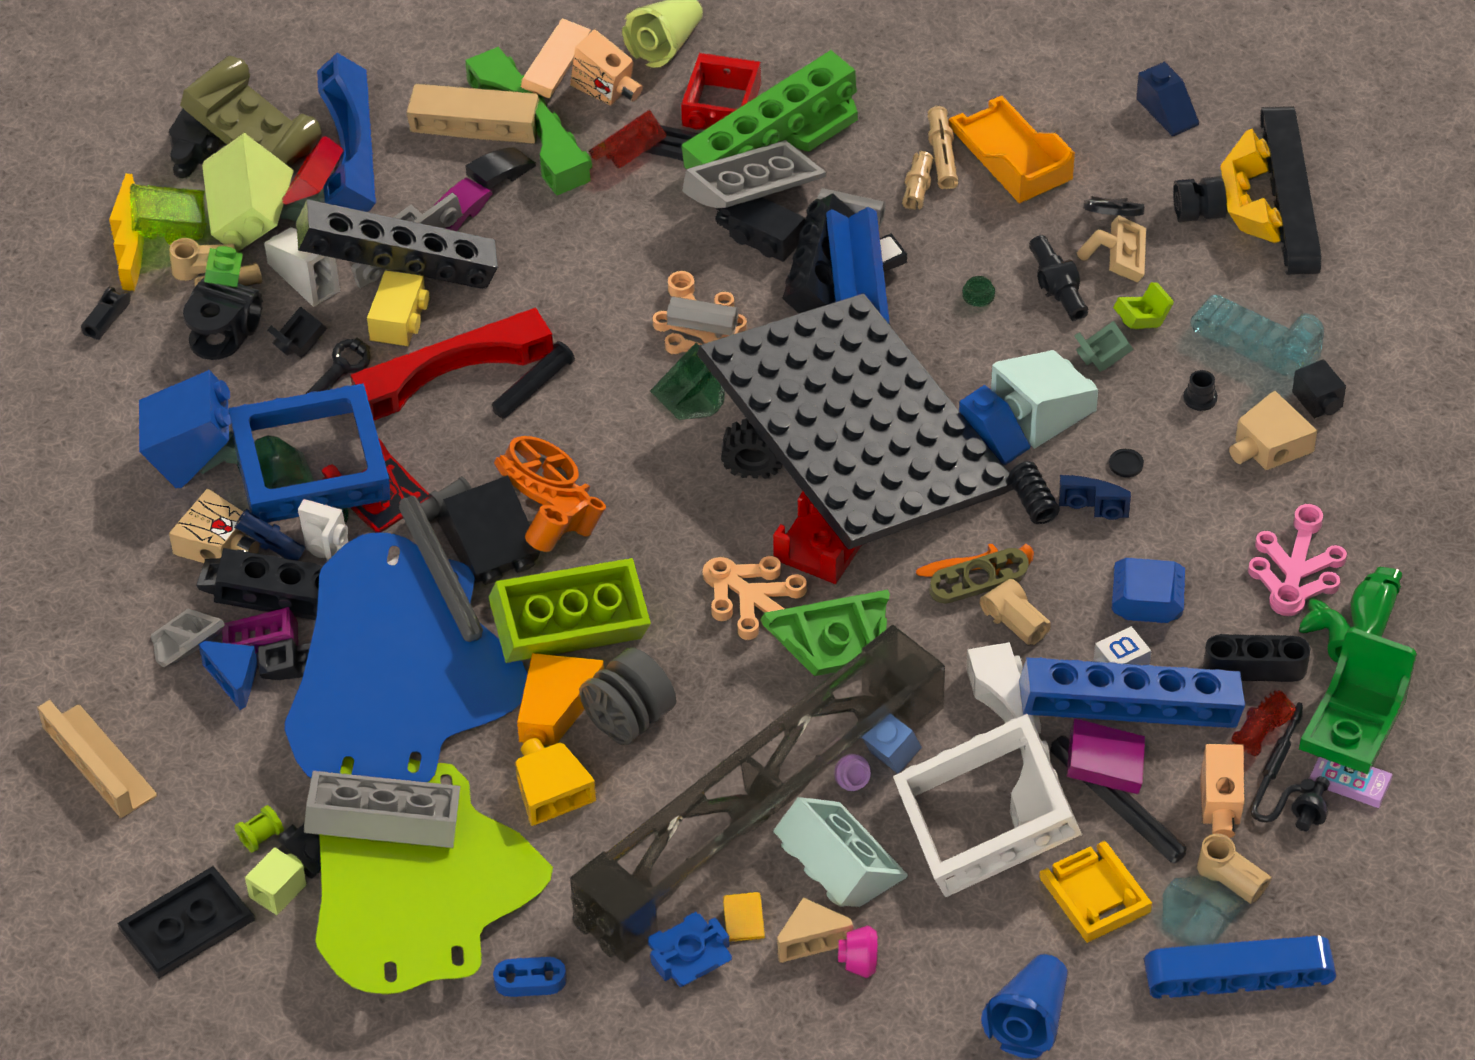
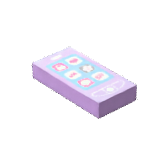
M1319 757L1310 775V779L1315 782L1317 777H1325L1330 782L1329 791L1379 808L1391 783L1392 773L1372 767L1369 774H1365Z

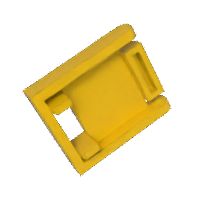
M1106 841L1097 844V852L1102 857L1100 861H1098V855L1090 846L1052 864L1053 874L1048 868L1039 872L1040 880L1086 943L1151 913L1152 909L1151 900ZM1121 904H1124V906L1126 907L1125 909L1100 920V914L1108 910H1111Z

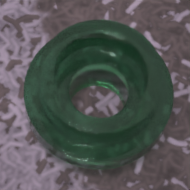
M974 276L968 279L963 286L962 297L969 305L976 307L986 306L994 300L995 288L988 278Z

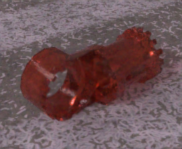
M1280 690L1273 691L1274 694L1269 693V698L1265 696V702L1261 700L1257 708L1251 707L1248 709L1245 723L1240 731L1234 732L1231 737L1233 745H1243L1244 752L1247 749L1248 754L1251 753L1253 756H1258L1262 751L1261 744L1268 732H1273L1276 727H1280L1290 720L1296 706Z

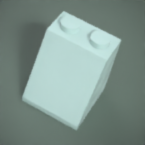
M1054 350L997 361L992 365L991 390L1009 404L1027 441L1034 449L1097 411L1098 389L1094 382L1086 379L1074 368L1069 360L1063 359Z

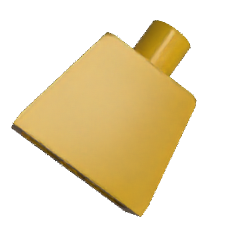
M532 738L521 746V752L524 756L518 758L515 762L516 776L532 826L596 801L593 777L565 744L557 743L544 748L540 739Z

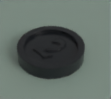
M1119 449L1113 452L1109 458L1111 471L1121 477L1136 476L1143 469V457L1132 449Z

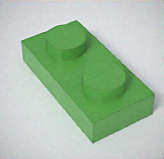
M219 246L216 249L210 248L204 282L238 287L243 253L236 252L234 248Z

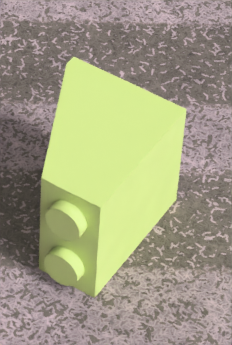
M245 133L204 160L202 168L210 231L214 238L223 244H234L236 252H239L278 225L284 204L282 198L289 188L294 170Z

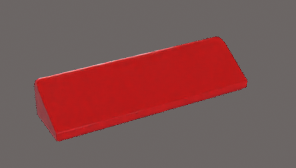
M327 136L322 137L304 160L283 196L282 202L289 204L321 192L344 150Z

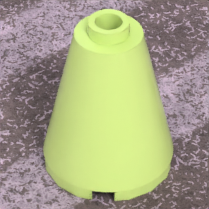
M665 0L634 9L627 14L625 18L627 19L626 25L622 27V35L627 49L635 59L641 57L650 61L645 64L649 67H661L669 63L701 21L703 16L702 7L697 0Z

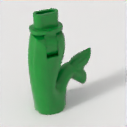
M1377 567L1374 573H1370L1365 577L1364 581L1354 590L1351 597L1350 610L1353 627H1350L1345 618L1336 610L1331 609L1326 603L1310 598L1308 601L1309 613L1301 621L1299 632L1304 634L1327 628L1329 631L1328 654L1334 662L1338 663L1345 634L1349 628H1357L1382 637L1397 595L1401 589L1400 580L1402 573L1395 568Z

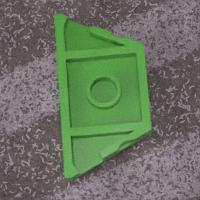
M852 96L782 141L786 140L795 148L809 152L858 120V112Z
M887 589L766 612L760 620L762 625L814 676L878 664L883 658L885 643L883 641V634L886 631L887 625L885 613L890 593Z

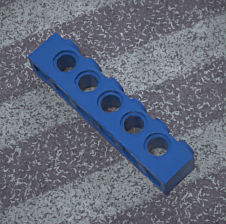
M1026 657L1019 679L1023 715L1235 728L1245 708L1240 671Z

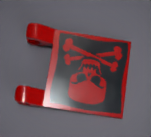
M380 439L379 442L389 476L391 500L350 507L375 533H381L403 518L399 510L401 499L415 496L419 503H422L428 499L429 494L392 457ZM333 464L322 469V474L325 476L322 480L342 476Z

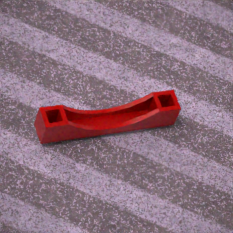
M535 307L351 374V384L358 385L364 383L373 420L375 421L399 412L407 400L422 386L449 371L485 363H509L524 366L541 360L553 350V336Z

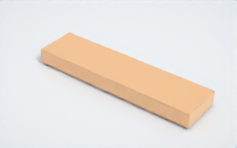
M562 18L524 75L520 87L550 98L573 63L575 47L590 34L591 29Z

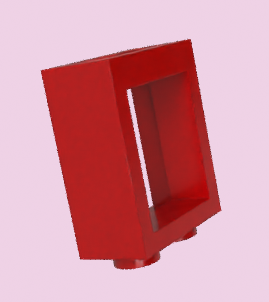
M699 53L681 103L682 127L706 130L737 110L699 104L704 85L746 91L741 107L756 98L761 86V62Z

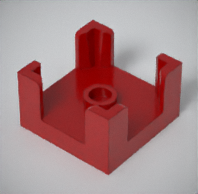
M802 491L797 501L798 517L788 532L785 534V526L780 524L773 534V556L778 558L780 563L837 584L862 545L848 550Z

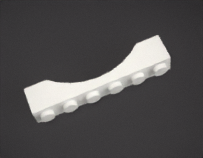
M1010 642L967 649V673L975 698L989 706L1005 723L1011 719L1023 716L1019 686L1023 667L1020 656H1014ZM1028 715L1039 735L1041 733L1039 716ZM1046 740L1041 741L1050 760L1048 744ZM1029 744L1020 747L1023 768L1020 778L1011 792L1010 815L1014 828L1057 809Z

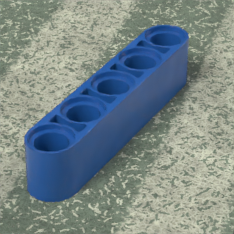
M1322 936L1160 948L1149 952L1144 957L1150 995L1156 999L1162 998V995H1169V998L1200 995V992L1206 991L1207 995L1238 992V989L1245 988V991L1276 989V986L1283 985V988L1314 986L1316 982H1321V985H1328L1336 978L1330 943L1327 938Z

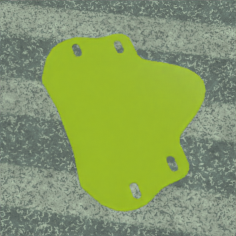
M346 756L343 758L340 774H352L354 765L352 757ZM409 758V772L416 773L419 770L421 761ZM438 763L435 775L427 783L441 784V776L447 774L452 778V785L460 786L453 848L319 834L322 900L315 939L316 946L336 975L353 988L375 994H394L404 992L429 981L457 979L474 975L482 964L480 934L483 928L528 903L540 894L551 880L553 866L519 832L474 809L470 800L469 781L452 764ZM454 946H460L463 949L464 963L461 966H455L452 963L451 949ZM387 962L396 964L397 979L394 982H388L385 979L384 966Z

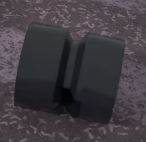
M1221 176L1201 178L1199 183L1194 179L1174 181L1173 203L1178 222L1196 221L1200 215H1203L1205 219L1224 218L1226 216V190Z

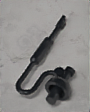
M1298 702L1290 716V723L1284 736L1278 738L1263 769L1264 778L1253 799L1250 813L1259 822H1272L1280 816L1291 793H1303L1294 800L1291 809L1298 818L1295 824L1296 827L1306 832L1312 824L1320 825L1326 821L1328 808L1321 796L1324 791L1328 790L1330 782L1325 777H1317L1315 782L1311 779H1305L1301 784L1287 787L1283 791L1275 810L1270 815H1261L1257 811L1270 781L1278 775L1291 747L1289 740L1296 725L1300 723L1303 717V703Z

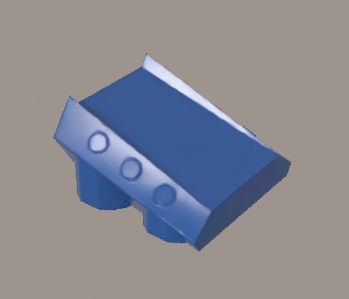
M1124 558L1115 562L1111 609L1118 616L1132 621L1169 623L1171 620L1180 618L1184 610L1185 567L1175 561Z

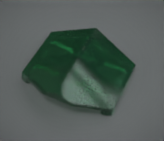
M697 342L650 390L678 420L710 417L719 411L725 400V390L697 355L700 346Z
M267 435L258 438L254 442L266 488L276 489L314 481L305 456L298 449L276 436ZM237 460V467H238V470H239V472H240V468H239V464H238V460Z

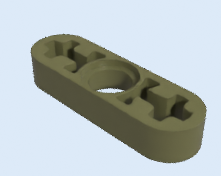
M1007 548L940 569L931 578L929 593L936 602L947 604L989 592L1008 579H1014L1016 582H1019L1026 575L1029 565L1028 558L1023 551L1017 548ZM1007 559H1011L1013 563L1020 564L1015 573L1012 572L1011 568H1006L999 571V579L995 578V570L1003 568L1006 565ZM974 568H982L988 573L989 580L984 584H975L970 580L969 572ZM959 573L962 574V582L953 585L950 593H946L944 589L938 590L941 580L945 579L947 584L958 582Z

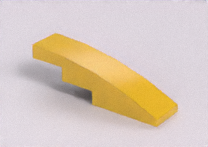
M126 173L109 221L113 240H115L114 249L117 264L119 265L118 272L122 290L135 291L142 266L144 237L142 215L132 174Z

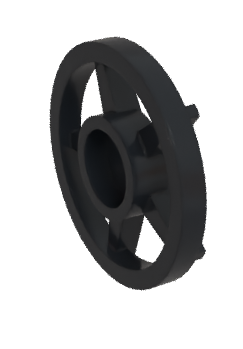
M1091 196V199L1084 200L1083 209L1106 215L1140 216L1145 212L1144 204L1130 202L1128 198L1107 199Z

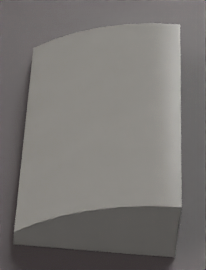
M785 140L686 169L682 192L704 205L726 208L825 178L826 171Z
M313 771L306 804L304 833L453 848L460 786Z

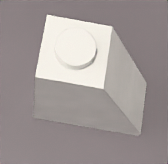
M290 227L264 242L267 263L313 307L340 292L336 258L298 251L297 229Z

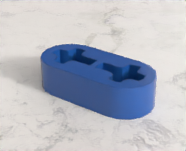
M555 957L507 959L496 965L493 979L495 989L504 996L551 995L561 991L565 986L566 970L561 960ZM545 971H553V980H545ZM508 973H515L514 982L507 983Z

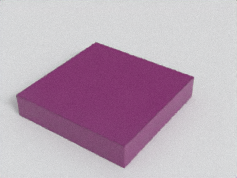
M1074 718L1070 729L1067 777L1139 794L1143 783L1145 736Z

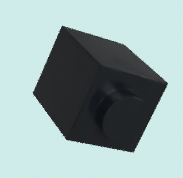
M1324 359L1295 370L1292 393L1314 419L1324 414L1332 415L1343 407L1346 385Z

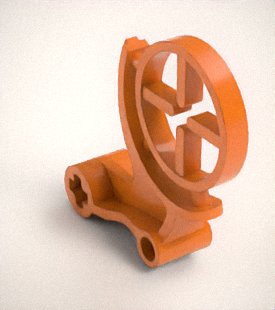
M519 436L510 442L505 454L496 457L494 461L503 477L508 475L512 485L530 499L542 504L525 533V539L529 545L539 551L550 552L566 532L575 531L587 537L591 535L606 505L600 499L588 495L590 489L588 484L585 483L582 486H578L575 483L579 476L578 468L571 457L563 450L540 438ZM515 450L528 462L521 463L515 454ZM540 454L547 456L543 464L539 461L541 458ZM540 466L544 469L542 472L544 477L536 474ZM561 467L566 473L568 480L555 468Z

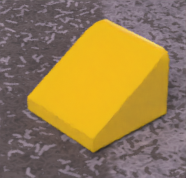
M753 892L723 896L725 929L729 935V942L765 938L760 893Z

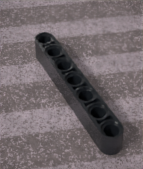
M1262 107L1260 126L1264 128L1262 138L1265 139L1270 150L1267 164L1268 173H1272L1271 178H1269L1272 196H1276L1275 201H1273L1274 208H1277L1283 226L1279 227L1280 243H1284V246L1281 247L1284 266H1288V271H1285L1286 275L1320 274L1321 248L1295 107Z

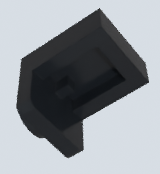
M300 306L280 331L272 325L267 331L276 338L272 344L288 356L293 351L302 358L327 330V327Z
M305 822L299 828L292 824L277 839L282 844L278 850L286 855L289 853L295 855L304 865V874L312 879L321 871L319 834L304 833Z

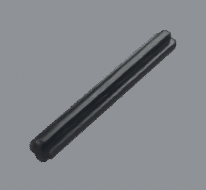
M1061 735L1051 743V753L1068 767L1070 740L1066 736ZM1083 781L1171 863H1177L1186 855V846L1129 793Z

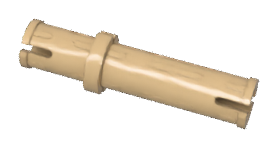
M936 106L931 108L927 115L930 124L928 139L934 150L938 186L940 189H950L958 185L952 149L954 135L953 130L949 127L946 108Z

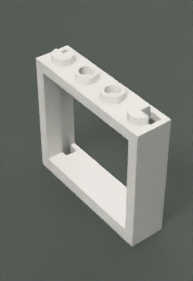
M1028 714L1011 719L1004 725L987 733L976 735L971 740L957 747L944 750L937 756L918 765L910 766L903 772L893 776L933 877L945 898L1082 835ZM1029 744L1057 809L941 862L915 796Z

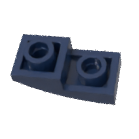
M1060 475L1059 506H1069L1074 509L1094 507V517H1104L1108 520L1129 518L1130 491L1099 479Z

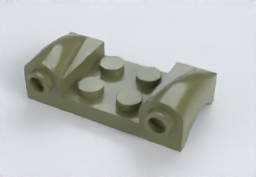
M227 56L184 89L180 106L227 145L245 133L287 166L291 167L301 157L309 154L321 139V127L314 117L299 114L291 121L249 87V67L240 58Z

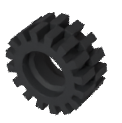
M742 419L741 425L736 421L732 423V428L727 427L723 437L721 462H724L726 470L731 468L730 473L735 476L741 473V478H747V475H750L758 479V475H762L764 479L770 477V473L773 475L778 473V469L782 468L781 462L747 419Z

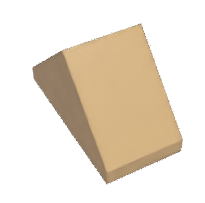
M802 898L777 937L779 962L837 949L839 939L846 940V933L853 930L851 919L806 898Z

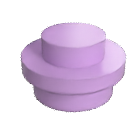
M848 754L842 757L835 767V780L841 788L848 791H856L863 788L869 782L871 776L867 760L857 754Z

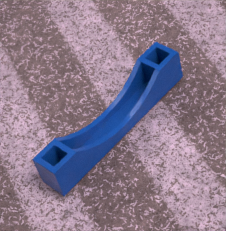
M336 53L317 70L318 93L335 122L340 146L344 150L340 156L337 170L328 177L324 185V199L327 204L369 212L376 204L367 70L341 54Z

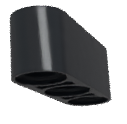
M1218 634L1206 641L1203 669L1240 671L1241 681L1295 682L1303 679L1307 674L1311 648L1309 643L1299 636Z

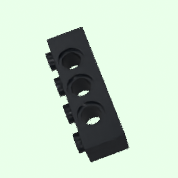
M834 193L821 200L816 199L808 206L804 226L799 234L800 239L797 250L792 258L791 270L785 281L786 287L782 299L799 314L835 303L836 301L826 212L833 209L846 217H850L855 213Z
M223 548L215 581L214 603L265 612L289 607L295 617L316 620L319 573L323 565L284 559L279 556L250 553L244 550Z

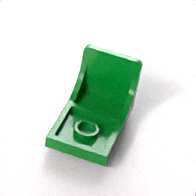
M1349 628L1345 634L1342 651L1331 683L1301 737L1299 750L1369 774L1405 705L1417 652L1413 648L1357 628Z

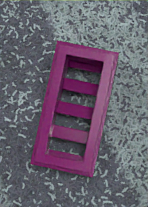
M289 607L224 623L225 626L222 629V643L254 646L255 653H258V646L292 638L297 646L299 645L298 621ZM270 629V634L265 635V630ZM250 631H255V638L250 639ZM236 632L242 633V641L236 642Z

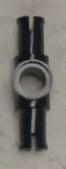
M1045 235L1034 237L1029 243V249L1039 264L1037 278L1040 288H1045L1047 291L1046 297L1053 295L1057 301H1061L1072 321L1085 318L1088 315L1089 309L1078 292L1080 278L1076 265L1071 259L1064 261L1060 255H1056Z

